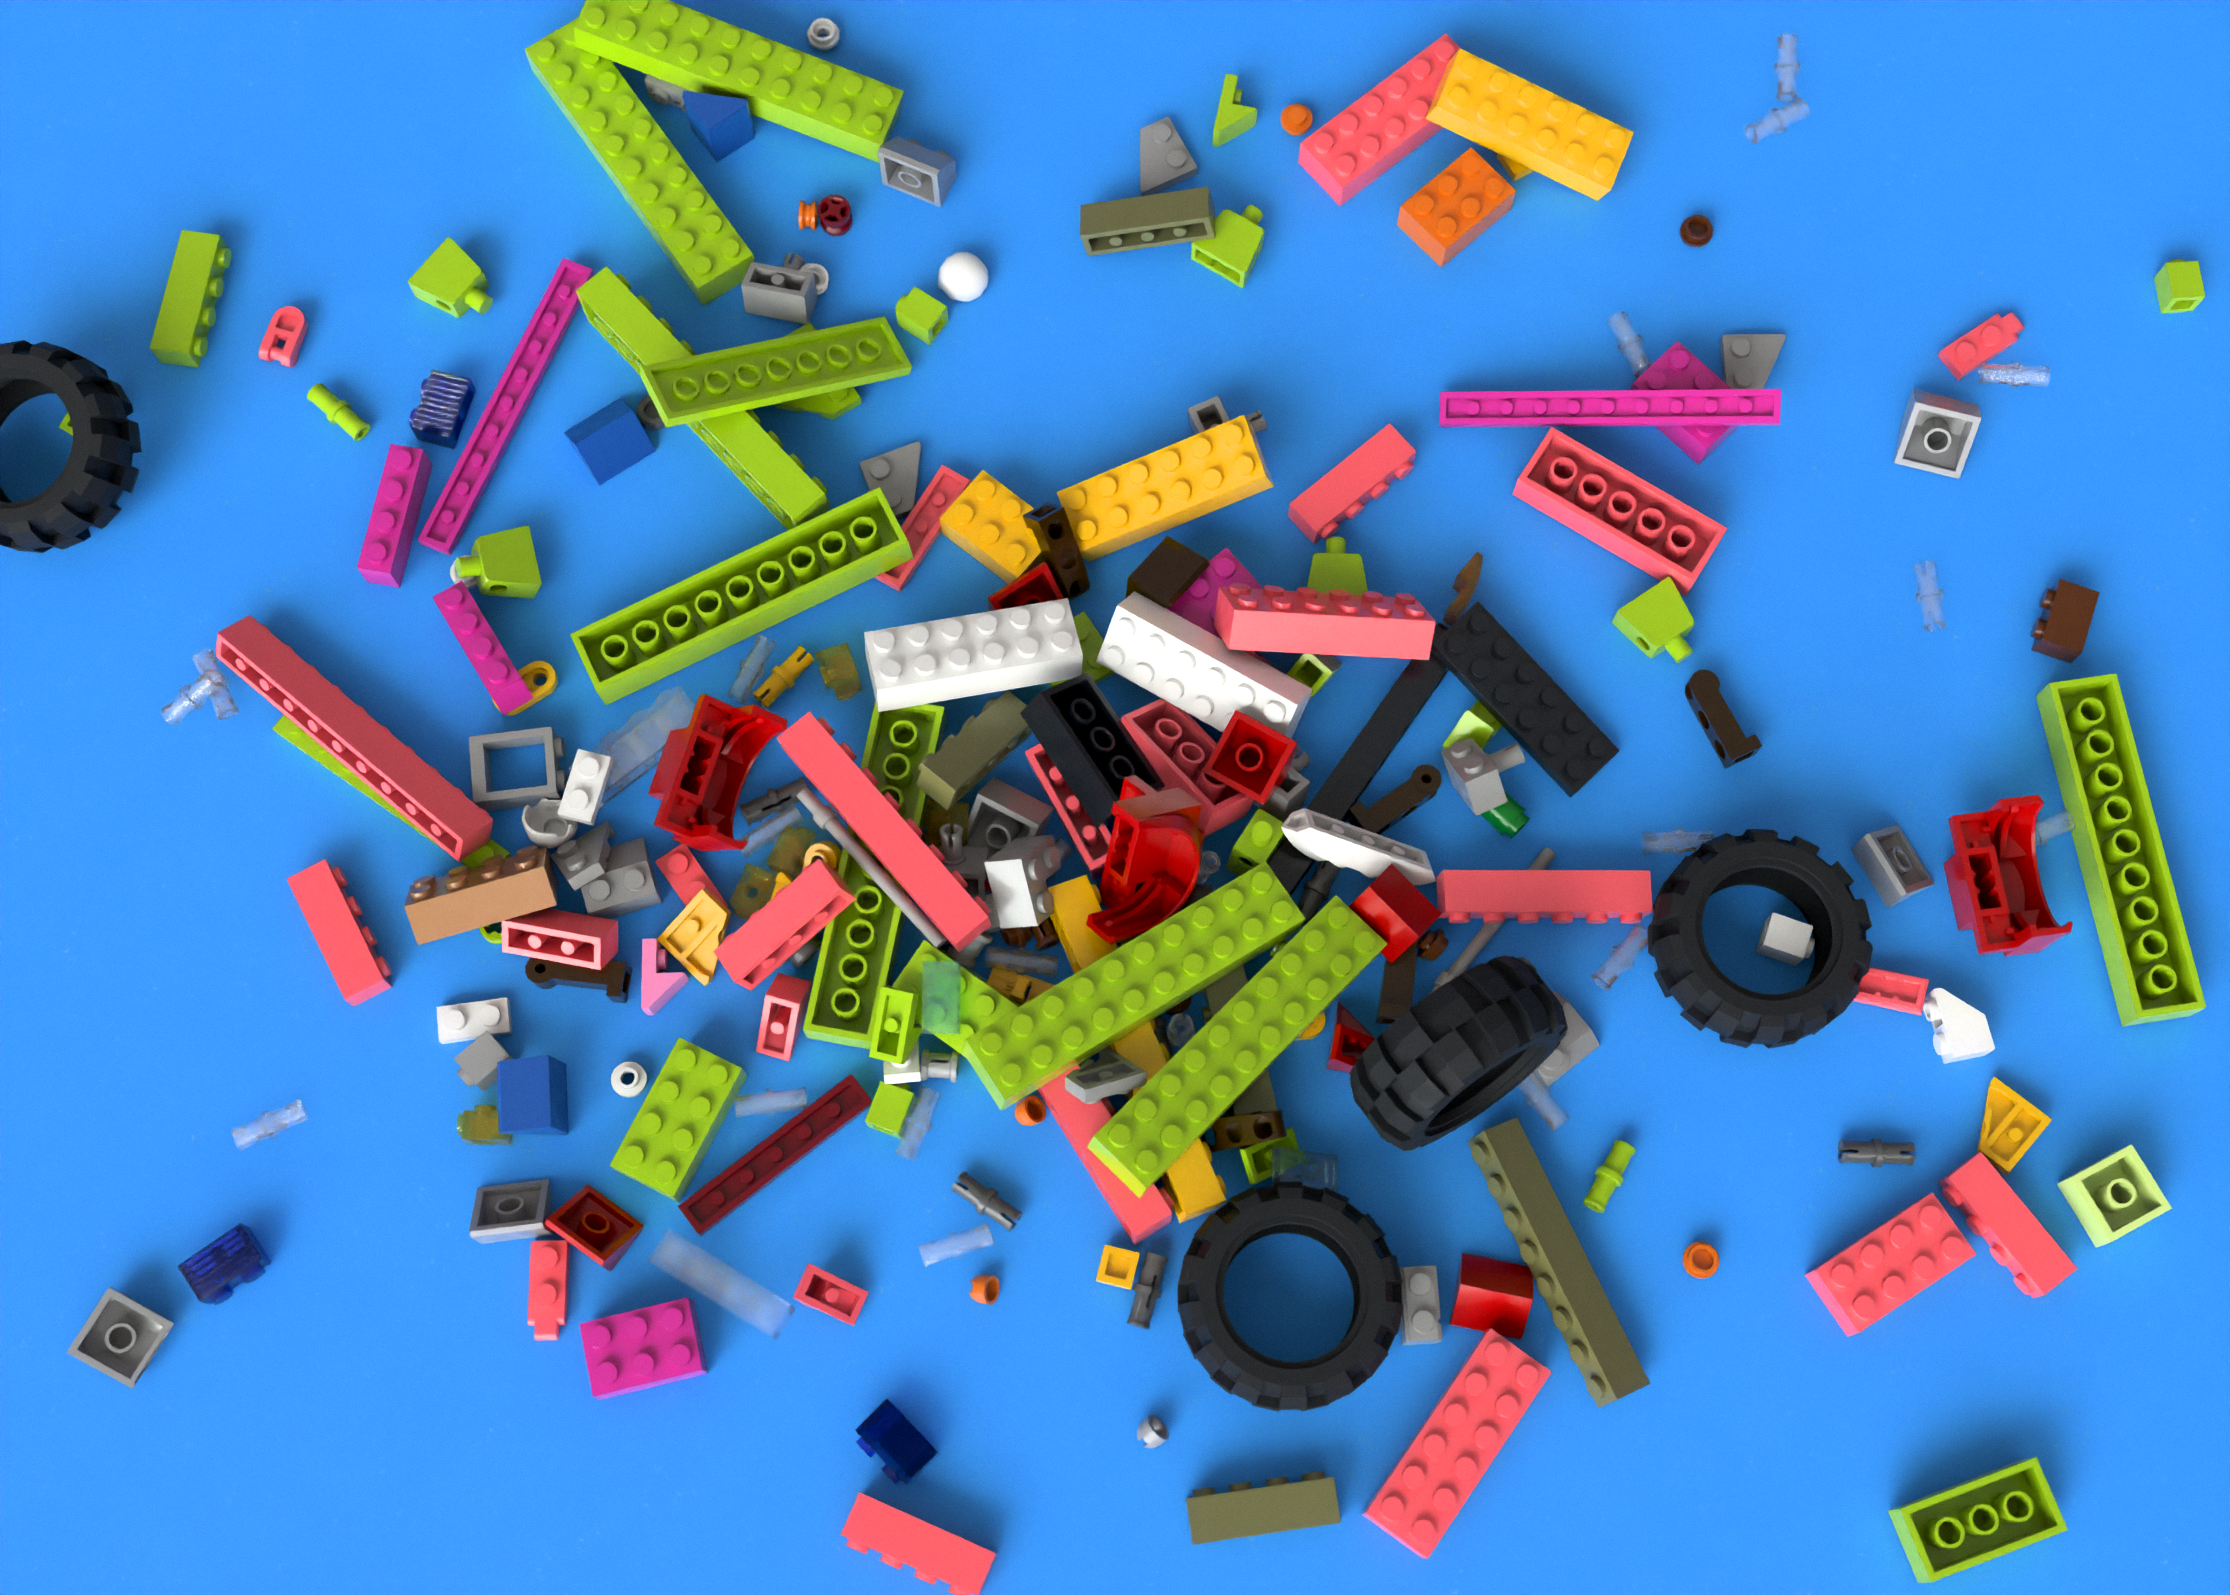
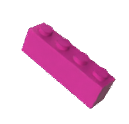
M390 444L357 569L369 583L398 588L401 586L433 466L423 449Z
M461 580L433 596L432 598L502 714L505 715L533 699L534 697L464 582Z

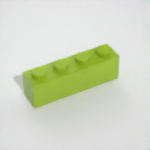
M181 230L150 345L151 351L161 363L199 368L201 358L207 353V335L209 328L215 323L216 301L223 293L225 268H228L231 263V251L220 235Z

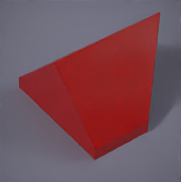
M1339 1001L1337 1003L1326 1069L1350 1073L1355 1062L1363 1056V1052L1376 1038Z

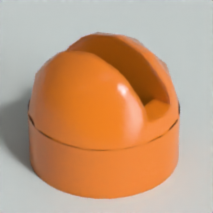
M1030 1095L1016 1104L1014 1116L1020 1124L1033 1126L1045 1119L1046 1109L1039 1097Z
M987 1274L975 1276L970 1281V1284H973L972 1291H969L971 1298L981 1304H994L1000 1292L998 1278Z

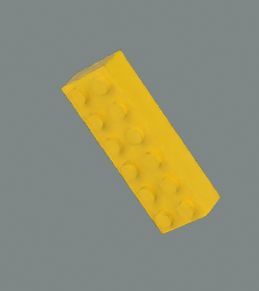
M1461 48L1448 62L1425 118L1596 201L1612 189L1634 134L1633 131Z
M1242 415L1060 490L1057 494L1061 506L1065 509L1080 554L1087 562H1090L1274 487L1253 426L1245 415Z

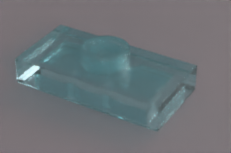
M923 962L922 1034H960L961 962Z
M1284 1147L1273 1148L1272 1185L1275 1182H1303V1186L1320 1190L1327 1187L1337 1191V1155Z

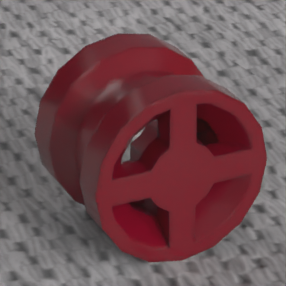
M839 195L827 196L820 202L818 214L822 229L831 236L846 234L852 226L849 202Z

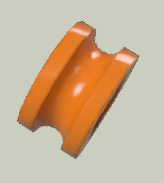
M800 200L798 214L800 230H805L806 227H811L812 231L817 230V201L806 204L805 200Z

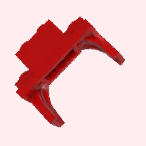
M707 694L699 695L689 726L670 730L648 795L662 801L654 825L673 833V840L701 852L742 850L748 841H737L733 837V820L740 793L756 758L764 746L773 737L787 730V719L754 704L735 708Z
M1136 775L1124 777L1120 799L1113 802L1111 813L1116 817L1099 889L1101 902L1109 909L1088 914L1086 923L1090 929L1110 945L1137 937L1175 915L1186 902L1194 888L1200 869L1202 845L1205 837V832L1197 827L1202 804L1180 787L1157 792ZM1145 882L1135 893L1136 884Z
M2039 795L2000 799L1987 811L1953 815L1948 819L1955 854L1943 865L1958 931L1973 929L1979 955L2003 952L2004 957L2037 953L2072 930V921L2060 926L2054 919L2048 907L2039 876L2035 848V825L2037 816L2044 805Z

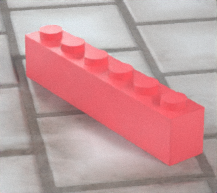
M1443 870L1436 876L1437 909L1442 913L1438 918H1449V923L1453 924L1468 923L1470 918H1483V923L1487 924L1505 922L1504 918H1518V923L1521 924L1537 923L1539 918H1552V923L1556 924L1571 923L1573 918H1586V923L1590 924L1605 923L1608 921L1607 918H1620V923L1633 924L1642 922V918L1653 912L1650 870Z

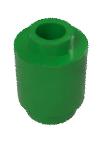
M1504 790L1508 802L1480 815L1502 835L1506 833L1512 839L1528 823L1530 818L1525 814L1526 809Z

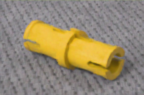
M799 645L780 667L776 665L771 670L773 674L752 693V696L759 702L769 692L761 700V705L766 709L770 707L786 688L791 689L795 685L794 680L815 661L809 652L805 655L806 649Z

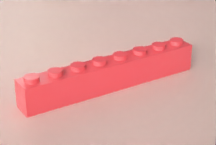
M809 711L777 737L782 749L959 953L992 926L988 917L991 910L978 895L972 898L967 893L965 888L968 884L958 871L954 869L950 873L942 864L946 859L934 844L927 847L920 839L923 832L911 818L905 821L897 811L901 807L888 792L884 796L875 787L879 782L866 767L862 770L859 769L853 762L857 757L845 742L838 745L831 737L835 732L823 717L817 720Z

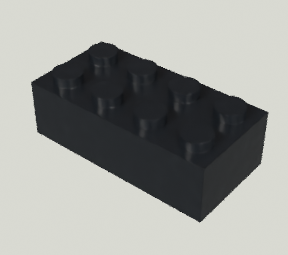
M1088 672L1041 691L1020 713L1097 828L1115 820L1116 816L1111 813L1113 802L1120 799L1124 777L1136 775L1157 792L1165 786Z

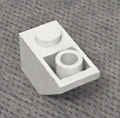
M1943 988L1933 989L1926 995L1923 1011L1926 1019L1932 1022L1935 1032L1933 1036L1934 1049L1939 1056H1942L1944 1064L1985 1056L1995 1050L1985 1014Z

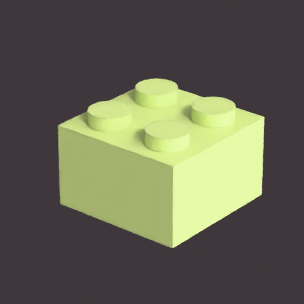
M2132 1144L2113 1152L2057 1183L2095 1247L2108 1244L2172 1209Z

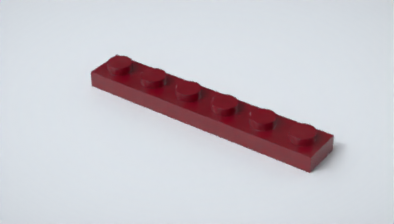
M850 1074L686 1199L678 1208L698 1235H704L867 1110L872 1104L871 1098L854 1076Z

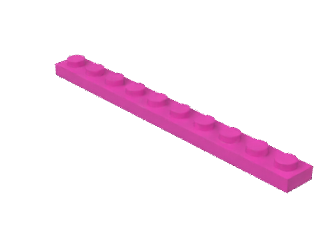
M565 258L562 259L417 539L421 545L448 556L452 555L580 305L576 290L595 275L593 269Z
M1781 389L1440 392L1439 425L1440 427L1780 425Z

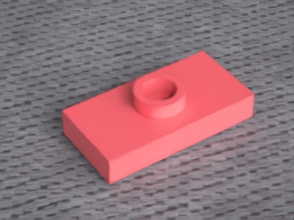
M1869 967V972L1862 977L1858 988L1860 992L1853 1001L1921 1016L1929 979Z

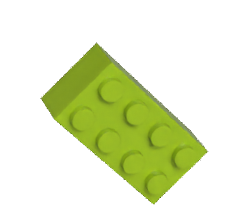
M927 940L921 943L892 985L895 988L919 993L914 1021L964 1057L966 1056L962 1049L966 1038L1022 1006L972 969L956 961L941 947L936 949Z
M679 1037L610 1166L616 1172L680 1203L747 1078L744 1070Z
M2037 1457L2021 1459L1887 1510L1918 1583L1934 1582L2068 1530Z

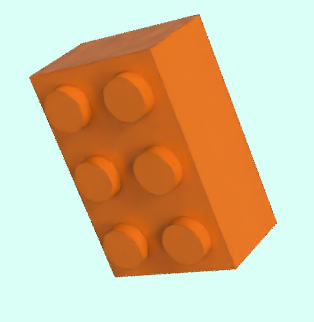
M1471 147L1400 206L1397 225L1442 268L1511 210L1516 190Z

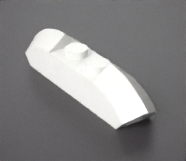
M1306 808L1292 812L1281 826L1290 843L1301 853L1314 860H1329L1337 867H1348L1360 871L1368 878H1378L1393 864L1414 886L1436 882L1426 851Z

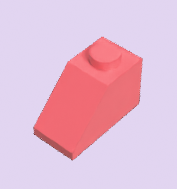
M778 972L765 994L756 1052L790 1061L807 1012L812 982Z

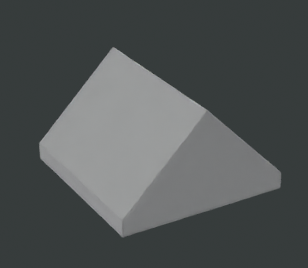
M1898 824L1865 835L1851 849L1887 909L1935 884Z
M549 1179L478 1187L469 1229L470 1237L481 1244L554 1235V1231L544 1224L546 1219L552 1214Z

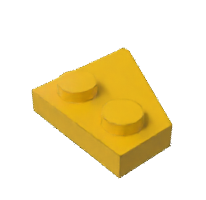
M707 888L701 889L657 938L704 986L709 985L713 980L718 962V957L713 951L724 940L731 911Z
M1994 1076L1988 1086L1977 1153L1982 1152L1995 1168L2007 1176L2050 1124L2052 1119Z

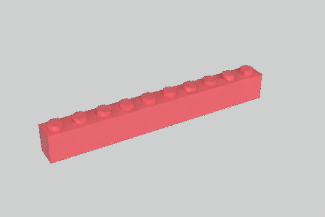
M249 615L217 633L215 656L456 861H462L490 841L494 819L490 817L486 810L479 808L465 796L461 789L449 783L440 775L436 768L424 762L416 755L412 748L405 746L393 736L387 727L380 725L368 715L362 706L355 704L343 694L338 686L333 685L324 678L313 665L306 663L289 645L284 644L275 637L265 625L260 624Z

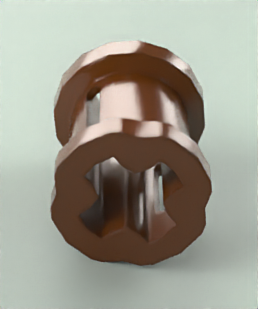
M1050 916L1040 925L1030 926L1037 941L1035 947L1038 952L1050 949L1061 943Z

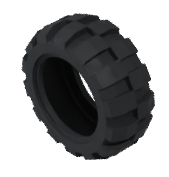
M25 340L0 344V428L7 417L19 405L36 396L56 393L60 397L72 423L73 442L70 457L61 475L48 489L31 499L12 502L0 487V545L18 551L44 553L53 547L63 550L91 537L88 529L90 526L100 529L106 527L122 510L116 504L122 492L132 493L139 473V469L132 467L133 453L142 452L139 425L127 419V416L133 413V407L120 384L109 380L106 370L89 359L66 348L44 341L34 345Z
M1747 829L1743 835L1735 837L1725 833L1704 842L1697 851L1690 856H1686L1663 883L1652 906L1654 910L1652 923L1647 927L1648 953L1656 959L1658 969L1655 971L1654 976L1664 996H1673L1684 1009L1680 1015L1699 1031L1707 1027L1720 1034L1721 1042L1748 1048L1751 1044H1764L1768 1049L1791 1045L1810 1034L1815 1035L1842 1014L1860 992L1858 986L1862 977L1869 972L1873 951L1871 943L1866 941V931L1872 927L1868 909L1864 899L1855 900L1849 888L1854 880L1841 864L1836 861L1830 866L1816 855L1820 850L1819 846L1796 835L1790 841L1779 839L1778 833L1775 830ZM1756 885L1776 891L1789 899L1801 911L1808 924L1813 926L1812 935L1815 939V959L1812 972L1804 987L1783 994H1763L1745 989L1728 979L1710 958L1703 940L1702 917L1708 898L1727 887Z
M1505 955L1493 958L1487 963H1481L1463 972L1426 996L1393 1022L1363 1052V1056L1355 1062L1350 1072L1351 1077L1349 1079L1354 1101L1378 1134L1387 1142L1403 1151H1411L1420 1146L1428 1145L1458 1129L1491 1107L1518 1086L1559 1046L1560 1041L1566 1036L1568 1030L1563 1006L1534 968L1513 956Z
M1275 1182L1273 1186L1260 1189L1252 1187L1229 1198L1225 1205L1207 1217L1194 1234L1187 1253L1184 1255L1178 1282V1312L1184 1331L1183 1336L1194 1359H1197L1210 1375L1209 1378L1230 1395L1234 1394L1251 1402L1252 1406L1278 1412L1279 1410H1301L1302 1412L1328 1406L1330 1403L1351 1394L1375 1373L1388 1356L1390 1346L1400 1327L1404 1306L1401 1304L1400 1285L1403 1283L1397 1257L1391 1254L1383 1238L1386 1234L1368 1213L1364 1215L1348 1203L1350 1198L1327 1187L1320 1190L1303 1186V1182ZM1278 1233L1299 1234L1322 1243L1341 1261L1352 1284L1354 1308L1349 1329L1340 1344L1318 1358L1307 1361H1280L1255 1351L1237 1334L1225 1309L1223 1297L1224 1278L1226 1270L1235 1256L1253 1241Z

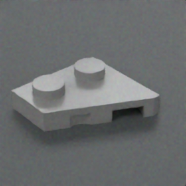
M1169 117L1140 129V196L1152 195L1197 174L1198 167Z
M1785 334L1722 335L1720 338L1723 381L1732 389H1763L1786 339Z
M919 441L859 462L869 491L878 487L881 488L897 520L907 517L916 504L918 470L922 453Z
M608 820L576 840H570L561 844L557 851L550 855L556 867L574 891L605 873L606 859L611 851L607 840L615 835Z
M1108 1047L1100 1051V1059L1095 1063L1094 1060L1088 1059L1081 1064L1079 1069L1073 1070L1065 1076V1090L1084 1103H1097L1102 1098L1111 1095L1127 1094L1132 1089L1146 1084L1145 1070Z

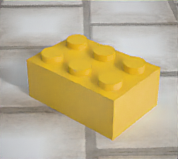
M984 470L976 476L940 517L942 534L1007 584H1010L1034 567L1045 562L1032 529L1027 528L1022 516L1034 510V508Z

